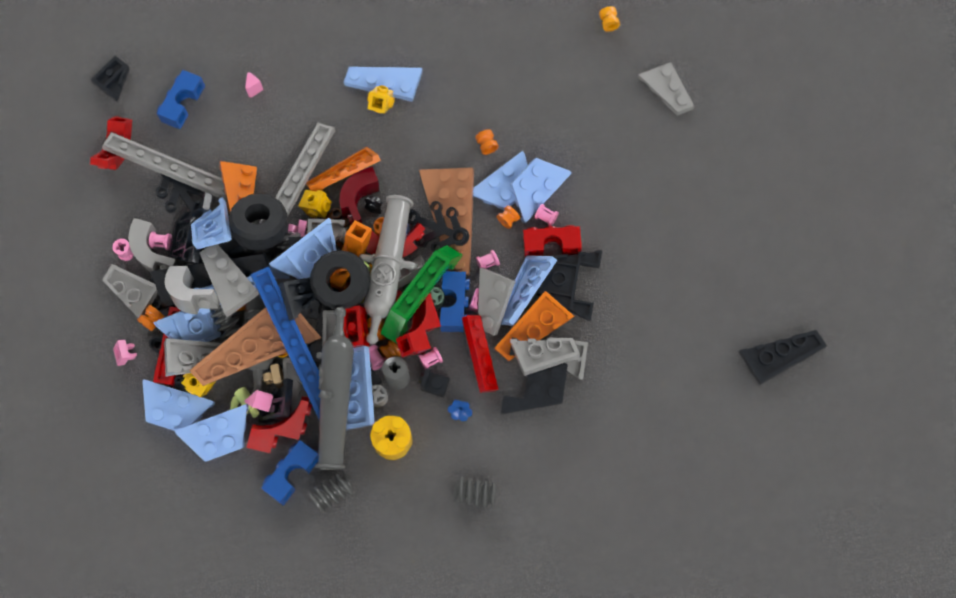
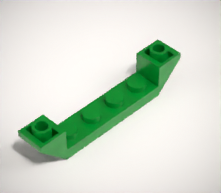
M448 245L435 250L390 309L381 330V335L397 344L396 338L403 336L408 330L407 322L446 270L448 268L453 270L463 257V254Z

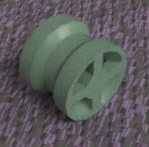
M433 287L430 294L432 300H435L433 303L437 310L444 305V293L440 288Z

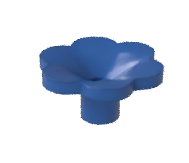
M459 400L453 401L448 407V412L451 413V418L454 420L467 421L468 417L472 416L473 413L469 403Z

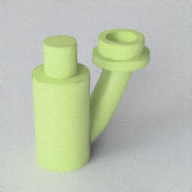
M241 387L234 393L230 410L237 408L239 404L241 406L246 404L245 400L251 395L246 387ZM248 405L247 414L250 413L253 418L260 415L256 408Z

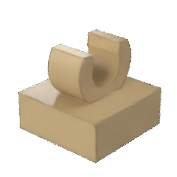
M277 363L270 365L271 372L263 374V379L267 385L274 383L279 389L284 385V375L282 368Z

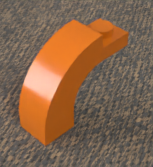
M354 220L345 234L342 250L351 252L358 257L361 254H365L372 228ZM341 268L333 272L330 277L331 287L342 291L348 280L351 281L348 270Z

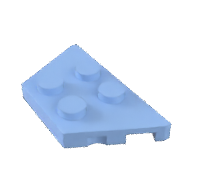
M523 151L475 186L473 197L483 200L486 204L495 205L501 210H504L507 205L512 206L515 204V195L512 193L510 183L528 165L525 153Z
M533 159L510 183L512 193L515 195L516 206L519 207L521 212V221L526 223L538 210L539 206L546 202L572 172L541 159Z
M223 197L218 200L220 204L213 211L209 209V211L203 213L200 218L191 224L192 242L196 249L232 240L227 202Z
M330 218L326 219L287 249L269 265L297 279L309 278L316 261L324 254L337 250Z
M210 310V312L203 315L201 312L193 314V318L187 321L183 315L184 312L179 311L153 322L169 339L209 342L221 336V332L217 331L221 327L220 324H214L218 317H211L215 310Z
M143 379L145 418L148 423L175 431L199 421L203 417L202 415L215 404L212 400Z
M245 404L175 430V433L205 462L244 448V433L247 426L246 415L249 406Z

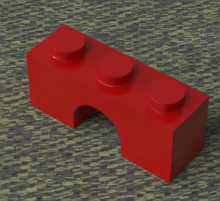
M567 225L560 228L548 226L543 229L530 227L527 230H523L524 257L543 256L544 246L550 242L557 243L561 247L562 255L579 254L582 250L580 226Z

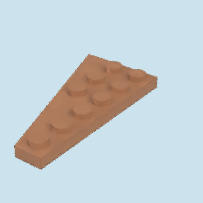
M474 169L419 170L429 206L433 201H438L443 205L442 214L447 227L453 229L450 218L446 216V210L449 207H454L459 212L457 218L460 226L469 232V240L465 245L457 246L453 244L450 246L463 254V257L454 269H449V271L466 272V276H470ZM435 205L434 209L437 210L439 205ZM431 210L434 222L437 223L434 212ZM454 210L451 211L450 216L454 215ZM445 234L439 237L440 242L449 238ZM463 234L459 235V240L463 238Z
M266 307L189 370L202 386L287 353ZM301 313L294 319L306 345L322 339Z

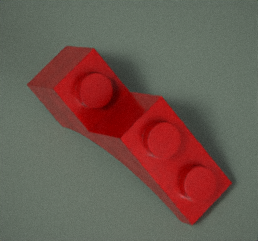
M430 293L415 311L411 327L406 334L396 338L401 357L416 355L431 349L426 332L441 327Z
M302 396L290 417L278 423L270 425L253 424L246 448L270 453L271 448H276L278 436H275V434L299 440L300 434H305L307 423H303L305 415L309 416L312 404H309V398Z

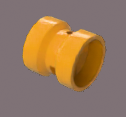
M609 6L600 10L599 16L603 21L602 27L604 31H613L619 28L620 21L616 17L617 11L615 7Z

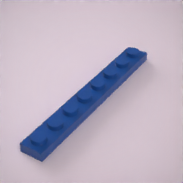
M268 266L251 274V278L318 419H320V398L318 397L320 393L318 388L319 370L295 320L289 321L280 288Z

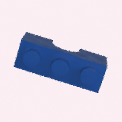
M185 70L181 71L180 75L175 78L171 90H168L164 102L157 109L156 114L162 123L181 129L188 117V113L180 103L186 98L198 100L205 88L202 77Z
M446 271L443 274L442 291L444 296L454 297L456 303L451 307H441V332H464L462 317L467 316L465 315V308H469V297L466 296V290L470 288V279L466 278V272Z
M301 440L290 447L287 457L277 463L274 473L268 475L262 483V489L283 506L296 491L288 482L290 472L294 469H303L309 474L318 463L319 454Z

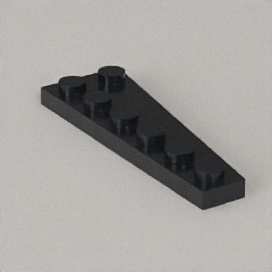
M265 253L230 258L246 277L269 266ZM204 263L186 265L194 278L190 289L212 285ZM168 268L151 271L163 307L174 304L165 287V276Z

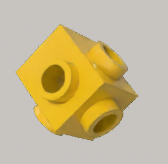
M376 86L372 91H369L367 109L385 114L394 105V91L389 90L386 86Z
M305 190L298 206L312 218H325L330 210L332 201L323 191Z
M192 373L184 374L183 377L185 379L181 383L185 386L187 392L193 395L196 394L198 397L207 395L215 382L202 386Z

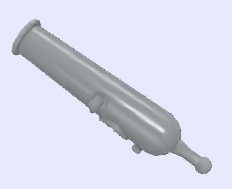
M389 195L386 197L388 204L376 253L373 255L361 254L359 256L363 261L372 265L369 290L364 298L365 311L371 316L370 332L366 337L367 342L371 345L377 343L379 324L382 318L388 316L390 309L395 304L400 270L403 268L411 270L416 268V263L404 261V258H402L409 212L414 203L408 197L401 195Z

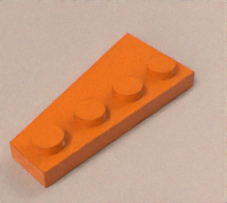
M365 147L307 181L306 187L310 191H322L325 187L381 161L377 153Z
M220 161L219 167L222 172V182L225 187L224 192L227 197L229 213L238 200L254 194L256 166Z
M545 291L494 349L509 362L515 358V356H510V339L516 338L520 341H528V339L541 340L571 320L574 315Z

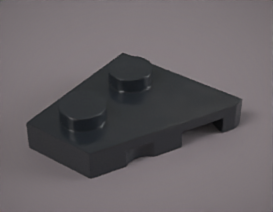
M114 56L90 80L96 87L117 102L130 68L125 62Z
M310 277L279 284L289 321L296 319L303 310L310 306L311 302L317 299L310 286Z
M285 378L283 380L284 385L280 389L275 388L271 392L273 399L269 412L260 410L259 422L268 423L290 417L293 389L292 379Z

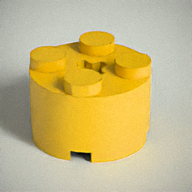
M385 416L373 424L370 435L371 442L375 451L380 456L388 460H397L407 454L412 445V435L408 424L401 417ZM390 435L394 436L393 441L389 440Z

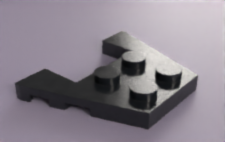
M205 192L202 195L203 199L201 201L197 200L193 204L191 211H185L175 221L168 257L199 264V252H201V249H196L193 245L191 224L199 218V215L209 211L212 199L211 194Z
M595 250V252L589 253L579 252V254L553 256L557 261L538 288L537 295L541 296L546 291L569 312L591 322L594 303L574 300L579 266L600 268L602 250Z
M511 347L510 356H515L514 351ZM562 363L527 375L524 399L503 396L501 414L562 404L568 364Z

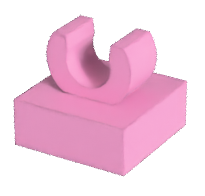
M299 220L297 226L289 224L287 232H298L300 237H304L307 221Z
M118 340L113 351L117 366L125 365L128 360L136 358L137 353L131 354L128 352V350L134 348V344H126V340Z

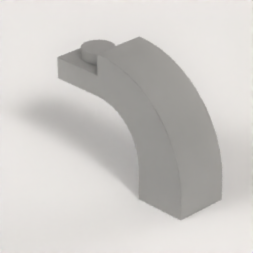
M134 218L129 230L128 239L130 249L139 263L150 272L169 268V266H180L176 259L152 252L151 248H149V236L151 232H156L155 227L151 222Z
M169 266L165 276V287L178 309L189 314H197L200 308L219 307L220 301L214 289H190L194 278L188 266Z

